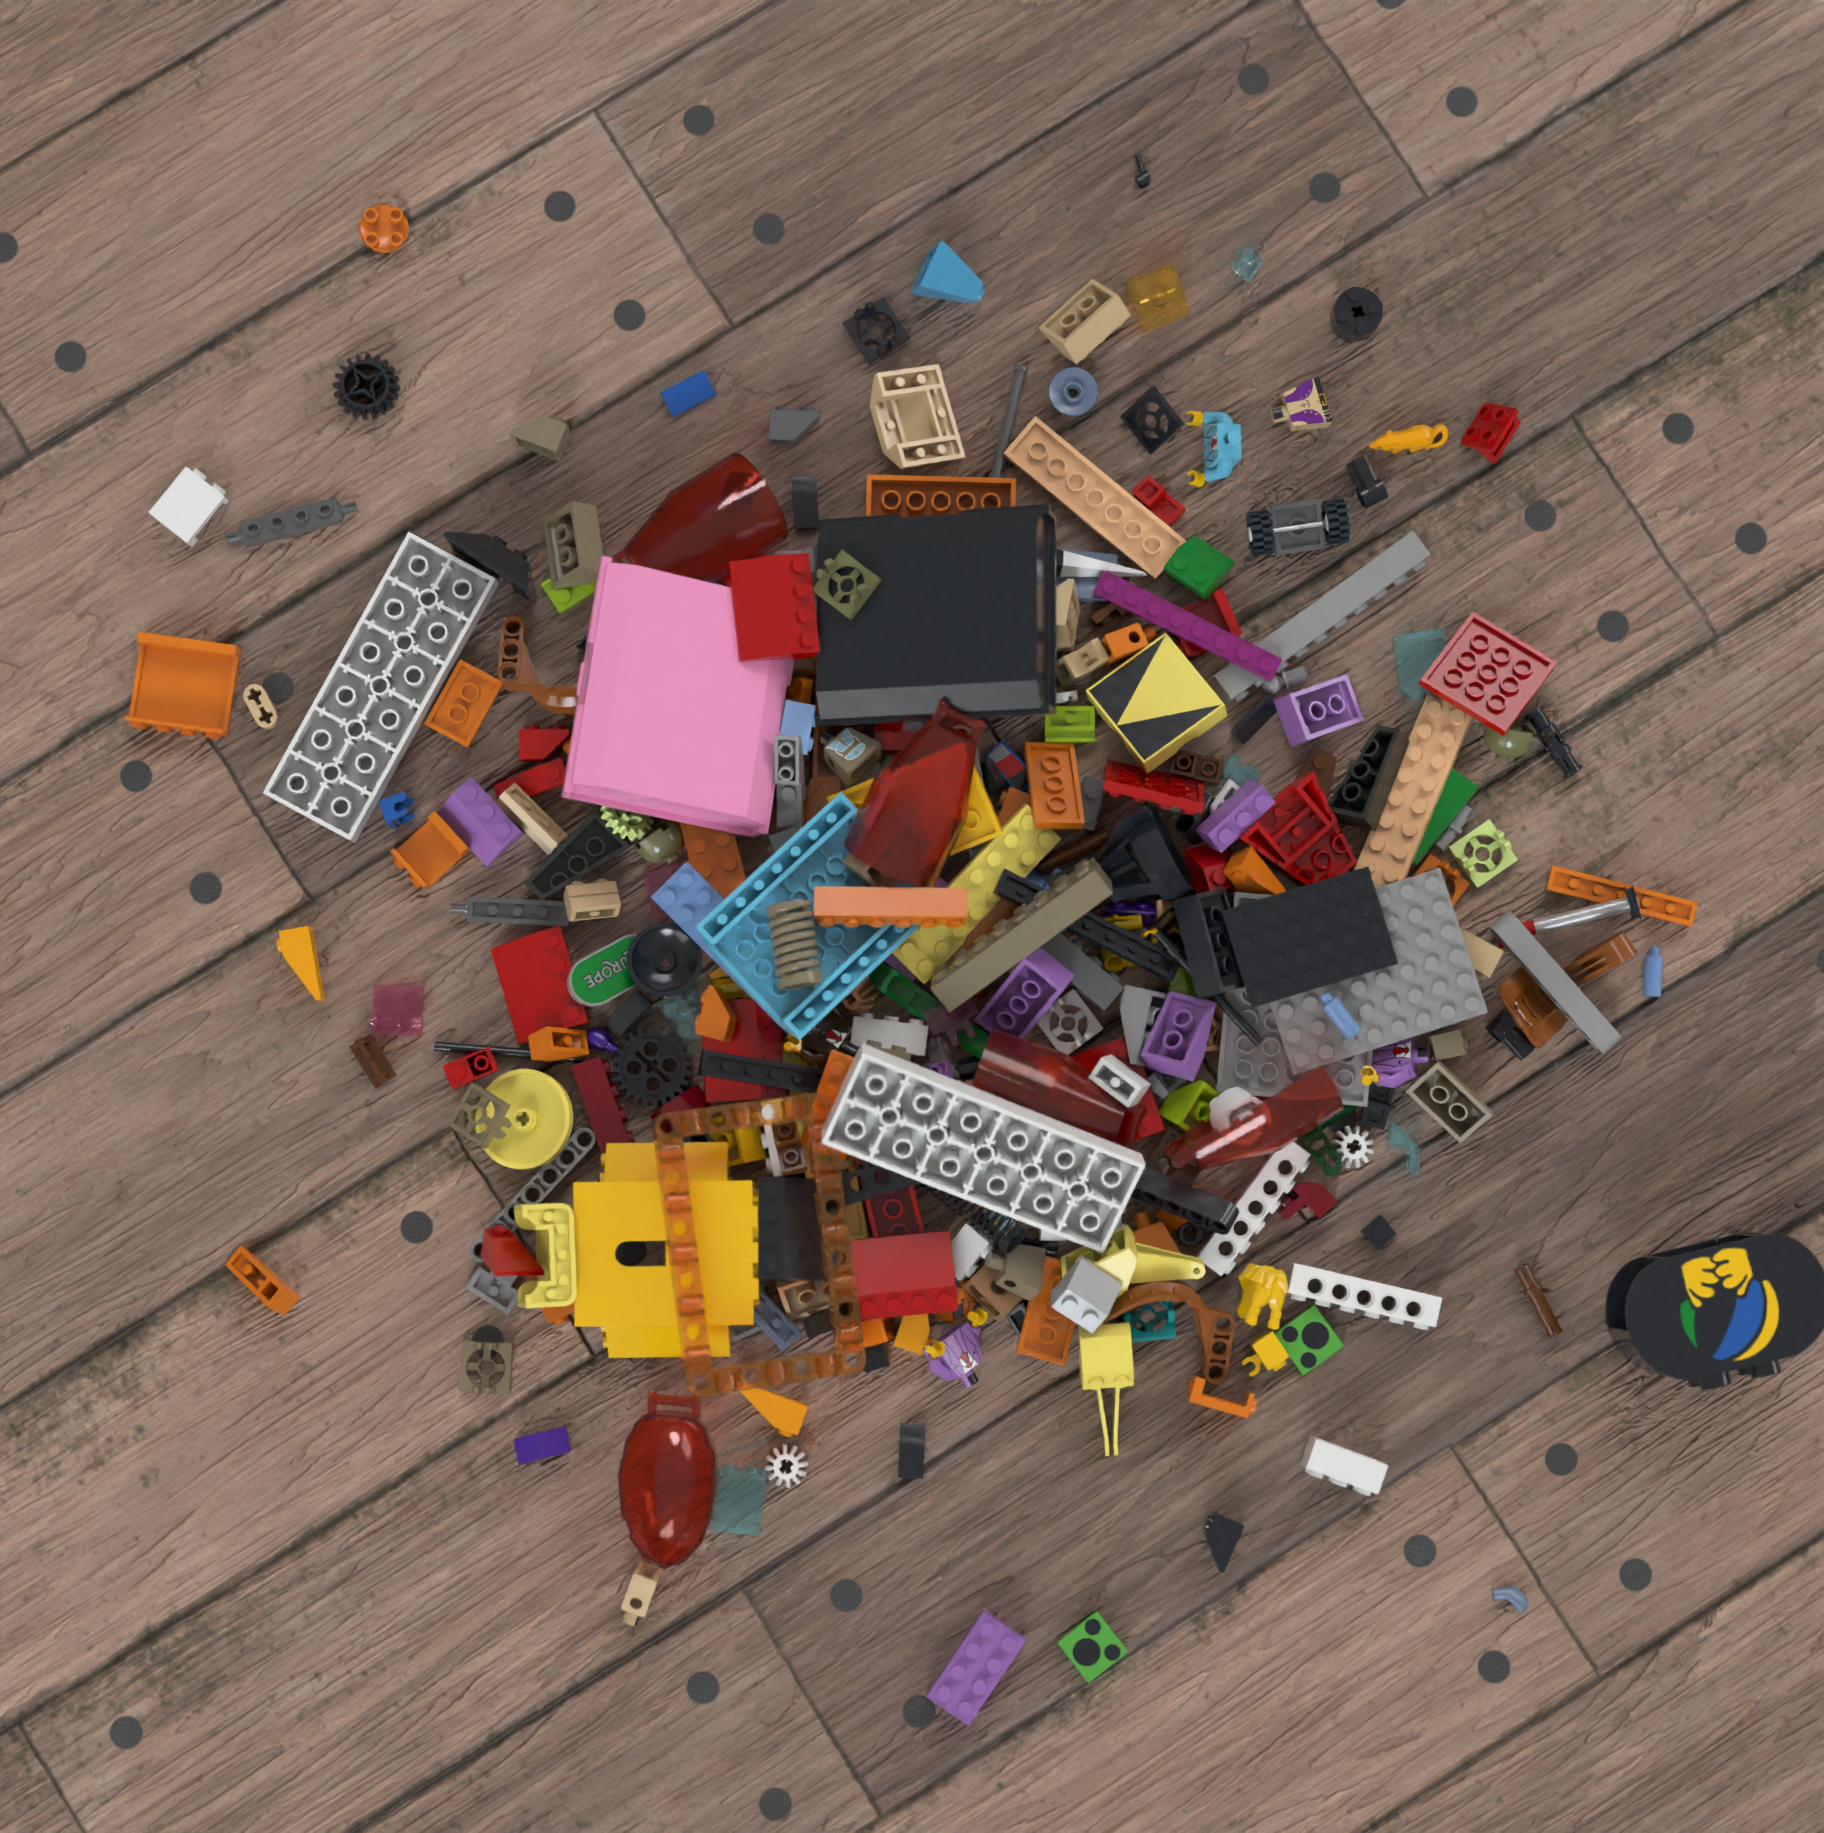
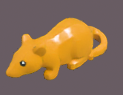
M1438 424L1433 428L1426 425H1415L1403 431L1392 432L1389 430L1386 434L1370 443L1369 447L1384 451L1391 450L1393 454H1397L1404 449H1409L1410 452H1417L1424 448L1428 450L1429 448L1442 446L1447 441L1449 432L1443 424ZM1441 433L1443 435L1441 441L1432 444L1436 435Z

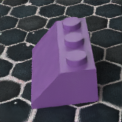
M472 777L454 791L437 812L487 868L525 835Z

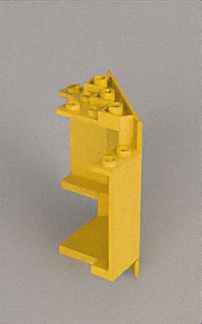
M728 1142L607 1143L606 1153L601 1154V1168L605 1169V1173H600V1182H573L572 1210L574 1214L577 1295L574 1300L575 1327H601L603 1332V1348H608L609 1358L730 1357V1325H754V1305H759L760 1280L758 1279L759 1200L758 1197H753L752 1180L728 1181ZM626 1241H666V1266H624L616 1259V1248L619 1244Z

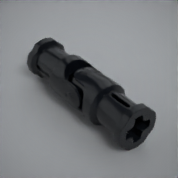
M1542 705L1524 718L1530 721L1537 732V738L1543 747L1550 752V758L1553 762H1557L1564 773V779L1582 769L1583 765L1578 764L1571 753V747L1565 743L1564 737L1555 723L1550 722L1543 711L1544 706ZM1547 733H1556V735L1551 736L1545 742L1544 738Z

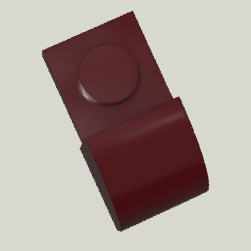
M696 1085L663 1105L650 1117L664 1137L702 1113L711 1104L710 1102L705 1103V1095L699 1085Z
M1301 1182L1295 1184L1291 1189L1296 1197L1289 1196L1280 1204L1282 1209L1278 1213L1284 1220H1288L1305 1205L1316 1218L1320 1219L1338 1201L1324 1186L1314 1182Z

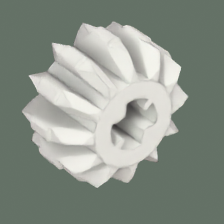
M1349 1126L1344 1127L1346 1136L1341 1131H1337L1336 1135L1341 1140H1332L1331 1143L1338 1145L1336 1150L1341 1154L1342 1161L1346 1158L1345 1167L1350 1168L1353 1160L1354 1166L1359 1168V1158L1363 1162L1368 1163L1369 1159L1364 1154L1374 1153V1150L1367 1149V1145L1374 1143L1373 1140H1364L1369 1132L1364 1131L1359 1135V1126H1355L1353 1134ZM1354 1140L1356 1141L1355 1145H1358V1150L1353 1151L1351 1154L1348 1152L1350 1149H1347V1143H1352Z
M783 1444V1453H780L777 1447L773 1448L777 1458L771 1455L767 1456L766 1459L774 1464L766 1465L765 1470H774L768 1478L772 1480L778 1476L777 1486H780L782 1479L786 1480V1487L790 1488L791 1478L797 1485L800 1483V1479L796 1474L806 1476L807 1473L799 1469V1467L808 1466V1462H799L805 1456L804 1452H800L797 1456L794 1455L797 1446L794 1445L791 1452H787V1444ZM786 1459V1462L790 1460L793 1463L791 1465L792 1471L787 1472V1469H785L784 1472L780 1469L782 1460Z

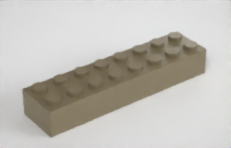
M1091 858L1089 861L1084 859L1074 867L1075 871L1070 875L1064 874L1054 882L1055 886L1048 891L1043 889L1034 896V901L1029 905L1022 904L1013 912L1014 916L1007 921L1006 919L1000 920L994 925V930L988 935L985 933L981 934L973 941V946L967 950L965 948L959 950L953 956L954 960L947 965L942 963L933 970L931 990L949 1013L1113 894L1110 878L1094 858Z

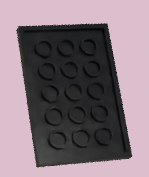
M1368 866L1222 911L1251 1008L1398 964Z

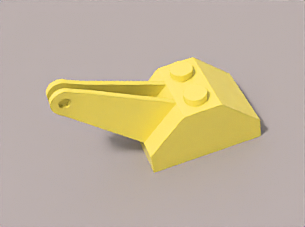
M1128 1224L1113 1231L1103 1253L1082 1246L1061 1257L1062 1278L1082 1256L1122 1282V1287L1116 1298L1127 1291L1128 1285L1131 1283L1200 1279L1205 1275V1264L1201 1258L1135 1243V1236Z
M1130 1323L1099 1325L1093 1334L1079 1326L1080 1382L1083 1390H1096L1105 1456H1109V1439L1101 1388H1113L1112 1440L1114 1456L1118 1455L1117 1436L1120 1388L1134 1386Z

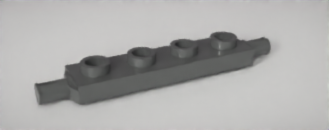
M336 497L245 520L240 522L239 532L225 535L226 542L229 545L242 541L248 548L343 523L344 514L358 512L355 501L341 505Z
M469 896L466 904L451 903L450 905L451 908H460L450 909L451 914H465L468 922L568 927L570 923L564 901Z

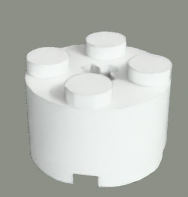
M1240 1087L1224 1091L1218 1097L1212 1099L1209 1105L1211 1110L1210 1121L1214 1130L1239 1145H1249L1257 1141L1264 1133L1261 1131L1264 1124L1267 1125L1269 1121V1111L1266 1104Z

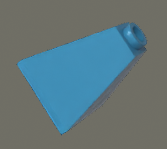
M939 241L929 250L910 293L972 304L975 301L980 302L985 289L982 288L984 283L945 242Z

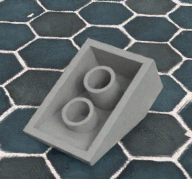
M1125 985L1120 998V1013L1130 1064L1147 1067L1140 1054L1168 994Z

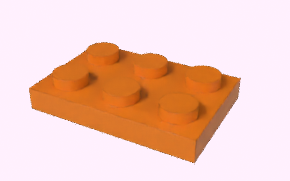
M460 659L424 725L469 749L503 687L500 680Z

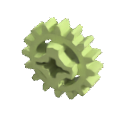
M607 806L600 808V811L604 812L601 818L608 821L605 826L612 827L613 834L621 833L622 839L628 836L630 841H633L635 838L641 840L650 831V826L654 822L650 819L651 816Z

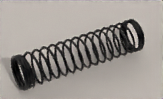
M920 1183L921 1187H926L927 1192H932V1195L938 1197L939 1201H944L945 1206H950L951 1211H956V1214L962 1216L963 1220H968L969 1225H974L976 1230H981L982 1235H987L988 1240H993L995 1245L999 1244V1248L1003 1252H1012L1023 1240L1026 1234V1227L1018 1224V1221H1013L1010 1224L1011 1217L1007 1216L1004 1219L1005 1215L1003 1214L1000 1221L991 1229L1001 1213L998 1214L996 1212L991 1220L985 1224L994 1210L988 1209L985 1215L978 1220L986 1207L981 1206L972 1215L978 1204L974 1203L966 1211L971 1201L966 1200L960 1206L963 1198L958 1197L954 1201L956 1196H953V1194L948 1196L949 1193H946L944 1199H940V1195L944 1194L945 1191L939 1190V1193L935 1195L934 1191L937 1188L933 1187L932 1190H929V1185H922ZM952 1197L950 1204H947L946 1200ZM958 1202L957 1208L953 1209L952 1205ZM964 1205H966L964 1207L963 1213L959 1214L958 1210L961 1209ZM972 1209L969 1218L966 1219L964 1215ZM978 1214L975 1223H971L970 1220ZM1009 1218L1006 1226L997 1234L1000 1227ZM984 1219L981 1228H977L976 1225ZM990 1224L988 1231L983 1233V1229ZM996 1229L994 1236L990 1238L989 1233ZM1002 1234L998 1243L995 1242V1238Z

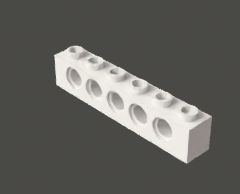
M1283 1137L1234 1204L1240 1212L1234 1224L1237 1221H1243L1246 1224V1232L1243 1235H1237L1233 1230L1234 1224L1227 1235L1213 1232L1196 1257L1201 1258L1205 1266L1217 1275L1222 1276L1224 1273L1228 1275L1236 1265V1262L1233 1260L1238 1253L1243 1255L1250 1246L1251 1242L1248 1240L1253 1233L1258 1234L1266 1224L1263 1221L1268 1212L1273 1214L1280 1205L1279 1197L1283 1192L1288 1194L1296 1183L1293 1178L1298 1172L1302 1174L1309 1166L1310 1161L1307 1159L1311 1154L1288 1137ZM1282 1160L1288 1161L1291 1165V1170L1286 1175L1281 1174L1278 1170V1165ZM1268 1180L1273 1181L1276 1185V1190L1272 1195L1266 1194L1263 1190V1185ZM1254 1200L1258 1201L1261 1205V1211L1257 1215H1252L1248 1210L1250 1202ZM1228 1241L1232 1249L1228 1255L1223 1256L1220 1254L1218 1247L1221 1242Z
M1297 1263L1291 1264L1287 1282L1289 1286L1288 1293H1291V1299L1305 1302L1306 1297L1316 1299V1305L1330 1308V1304L1334 1303L1340 1305V1310L1355 1313V1309L1365 1311L1364 1316L1379 1319L1380 1314L1390 1316L1389 1322L1404 1325V1320L1414 1322L1413 1327L1427 1331L1429 1326L1436 1327L1442 1297ZM1316 1278L1320 1282V1289L1315 1293H1311L1308 1290V1282ZM1341 1284L1344 1287L1345 1293L1343 1297L1336 1299L1332 1294V1290L1335 1285ZM1362 1290H1366L1369 1294V1300L1365 1304H1360L1357 1301V1294ZM1386 1296L1392 1297L1394 1301L1393 1307L1389 1310L1383 1309L1381 1305L1382 1299ZM1410 1302H1415L1418 1305V1311L1413 1316L1408 1315L1406 1312V1306Z

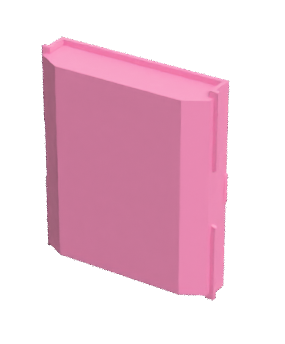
M601 556L584 662L581 663L576 692L578 699L562 797L752 838L761 834L767 835L775 790L774 736L775 734H780L786 688L791 683L794 659L739 662L731 587L638 565L611 563V557Z

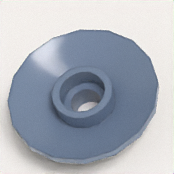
M1077 367L1066 368L1058 372L1052 379L1049 387L1050 400L1054 408L1062 414L1080 416L1094 406L1098 396L1097 383L1086 370ZM1075 390L1078 393L1077 397H1070L1069 391Z

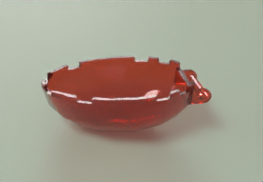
M650 1391L647 1413L643 1414L635 1422L632 1431L624 1443L623 1456L620 1460L618 1472L620 1510L630 1532L629 1538L643 1558L659 1564V1567L665 1569L685 1563L702 1544L713 1518L720 1476L716 1446L708 1427L701 1420V1396L661 1395L655 1391ZM657 1404L692 1407V1412L657 1410Z

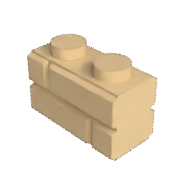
M598 879L593 883L587 884L576 881L565 888L563 899L569 922L617 917L619 915L621 902L616 881Z

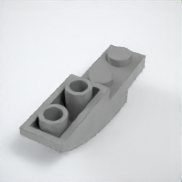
M775 734L774 782L777 784V827L793 828L797 826L798 829H801L803 827V802L805 800V770L801 737Z

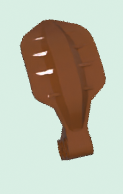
M514 615L505 618L501 627L497 670L504 689L511 692H529L534 700L546 710L574 718L578 699L576 694L578 684L555 685L550 688L540 684L527 650L528 633L524 622L520 617ZM520 628L517 633H510L512 629ZM511 651H518L516 655L508 656ZM509 674H516L512 679H505Z
M1622 931L1582 952L1569 965L1561 968L1579 988L1581 984L1627 961L1637 951ZM1523 967L1517 969L1499 985V995L1510 1011V1016L1536 1048L1543 1047L1564 1027L1566 1020L1564 1013Z
M1180 1280L1131 1283L1128 1285L1127 1291L1115 1299L1108 1316L1101 1324L1142 1304L1154 1301L1187 1302L1192 1308L1202 1345L1201 1371L1206 1380L1211 1384L1217 1385L1224 1382L1228 1373L1235 1322L1225 1308L1205 1305L1194 1289ZM1227 1317L1225 1325L1216 1326L1218 1318ZM1215 1342H1223V1347L1220 1350H1212ZM1211 1367H1220L1219 1372L1217 1374H1208V1371Z

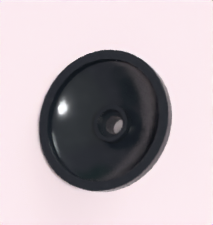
M668 922L655 923L642 929L633 938L627 952V967L634 983L644 992L656 997H673L688 990L697 980L702 968V952L700 946L679 925ZM663 958H668L670 960V964L668 966L661 965V960Z

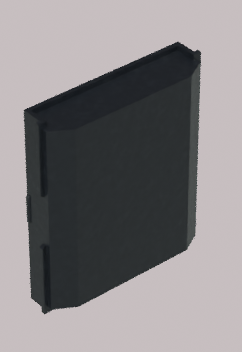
M1050 504L967 509L959 514L901 517L899 514L816 520V530L819 531L817 571L818 569L824 570L826 568L824 561L830 558L834 561L840 551L843 550L882 580L852 620L817 595V629L820 652L816 654V694L820 716H815L816 727L916 721L937 723L954 722L956 719L1057 714L1056 516L1050 510ZM843 567L836 572L843 577L850 575L855 568ZM862 574L857 579L858 585L864 584ZM830 578L829 591L830 595L834 597L838 591V583ZM846 579L841 584L843 592H850L854 587V582L851 579ZM844 596L840 603H850V596Z

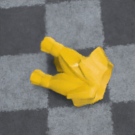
M1249 1263L1238 1276L1243 1291L1236 1309L1237 1316L1246 1319L1245 1323H1248V1325H1257L1260 1308L1268 1303L1271 1309L1268 1328L1278 1330L1285 1295L1289 1292L1287 1277L1283 1270H1276L1273 1266H1260Z

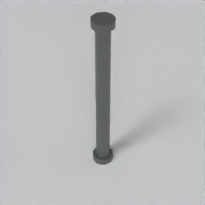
M1014 364L1013 367L1015 374L992 471L988 473L987 478H1003L1001 471L1005 459L1004 452L1007 450L1024 374L1028 372V367L1024 365Z

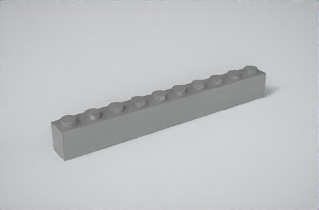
M1410 532L1256 644V646L1282 658L1276 671L1279 673L1289 665L1287 661L1294 655L1298 659L1309 651L1307 648L1309 644L1314 641L1316 644H1319L1329 636L1327 631L1335 627L1338 630L1348 622L1346 617L1353 612L1356 615L1360 614L1369 607L1366 604L1373 598L1376 601L1388 593L1386 588L1393 583L1395 586L1400 585L1408 578L1406 574L1412 569L1417 572L1427 565L1426 559L1431 555L1415 532ZM1232 663L1212 678L1229 703L1234 699L1237 702L1241 701L1249 694L1247 690L1250 687L1256 685L1258 688L1266 682V680Z

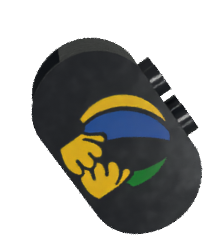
M1744 1232L1642 1256L1625 1264L1614 1276L1609 1286L1605 1304L1607 1327L1617 1349L1632 1364L1651 1373L1688 1380L1689 1387L1700 1386L1701 1390H1710L1730 1385L1732 1382L1729 1372L1737 1370L1738 1375L1750 1374L1751 1378L1774 1375L1782 1372L1779 1363L1780 1359L1796 1356L1806 1350L1815 1342L1824 1329V1270L1815 1255L1805 1245L1791 1237L1780 1234L1762 1235Z

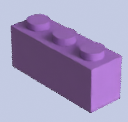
M1248 780L1195 830L1209 848L1222 853L1276 802L1262 784Z

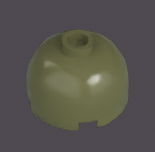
M1513 724L1505 736H1502L1488 726H1485L1484 740L1489 750L1496 753L1495 757L1497 759L1510 761L1511 757H1520L1530 749L1536 731L1523 724L1522 727Z
M667 820L648 833L644 840H639L633 846L644 860L656 864L666 861L669 864L680 856L677 851L683 846L684 838L677 821Z

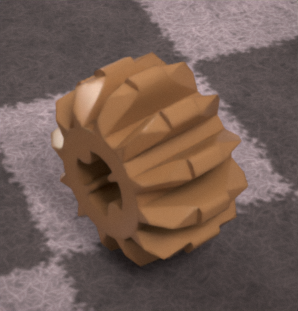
M867 976L840 1001L844 1004V1010L850 1009L852 1014H863L878 1001L877 995L879 992L874 989L876 984L871 983L870 976Z

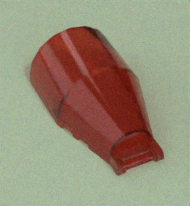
M734 452L671 490L622 551L611 557V563L624 564L622 559L626 557L630 565H638L701 581L719 579L729 574L728 562L756 558L785 541L788 536L787 523L777 499L760 472L741 453Z
M939 701L932 717L909 740V743L892 758L885 768L875 775L844 840L846 849L859 860L895 879L921 888H934L968 819L977 743L986 722L981 719L975 720L948 708L946 703ZM944 716L972 729V732L968 735L940 721Z
M994 1029L989 1036L972 1084L974 1088L1131 1150H1134L1132 1145L1142 1116H1145L1147 1108L1140 1104L1129 1108L1088 1078L1090 1072L1071 1060L1065 1053ZM1125 1111L1132 1113L1123 1143L1115 1140Z
M1321 1065L1272 1097L1255 1096L1263 1103L1252 1108L1253 1114L1241 1121L1238 1117L1230 1121L1232 1125L1220 1132L1217 1128L1214 1129L1210 1120L1206 1123L1204 1120H1200L1182 1135L1168 1143L1164 1148V1153L1179 1165H1184L1193 1160L1200 1170H1205L1280 1151L1343 1111V1102L1324 1066Z

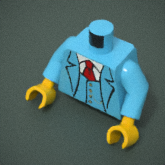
M1199 411L1186 412V414H1193V421L1191 423L1187 422V425L1201 426L1203 422L1205 424L1203 426L1205 472L1200 473L1190 470L1187 475L1195 477L1192 482H1188V484L1202 487L1205 480L1211 482L1228 477L1233 467L1241 459L1242 437L1240 424H1233V420L1224 412H1205L1204 415Z

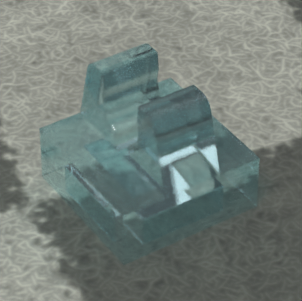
M1247 246L1245 249H1238L1236 251L1239 255L1238 261L1230 260L1229 264L1242 279L1250 282L1263 261L1255 249Z

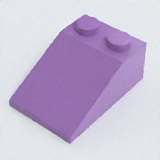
M1347 674L1293 692L1274 701L1291 747L1364 721Z
M1169 991L1140 1054L1148 1069L1194 1081L1203 1061L1216 1006L1215 1002Z

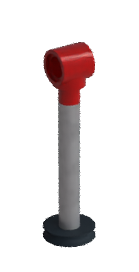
M1632 885L1629 889L1624 886L1626 894L1624 898L1521 923L1532 935L1626 912H1630L1633 922L1635 918H1640L1641 920L1639 901ZM1496 938L1498 948H1504L1503 944Z

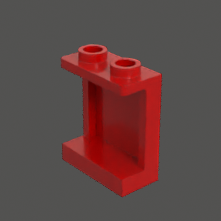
M1223 589L1213 592L1207 602L1201 599L1182 607V609L1238 637L1242 635V631ZM1174 635L1177 640L1175 642L1176 646L1188 660L1207 652Z

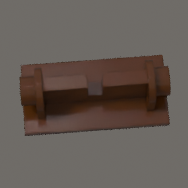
M371 1033L364 1038L360 1037L354 1041V1044L349 1046L375 1089L397 1076Z

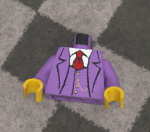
M1411 1037L1373 1049L1371 1066H1364L1360 1072L1361 1075H1364L1361 1079L1362 1084L1368 1086L1374 1081L1377 1086L1390 1088L1400 1086L1408 1079L1417 1076V1063L1431 1061L1430 1048H1418L1414 1038Z
M977 1308V1313L973 1311L968 1313L967 1317L971 1321L970 1323L966 1322L953 1326L936 1340L933 1339L932 1343L922 1350L929 1360V1370L946 1381L961 1378L966 1388L979 1381L973 1368L983 1360L980 1333L981 1326L986 1322L988 1314L980 1308Z

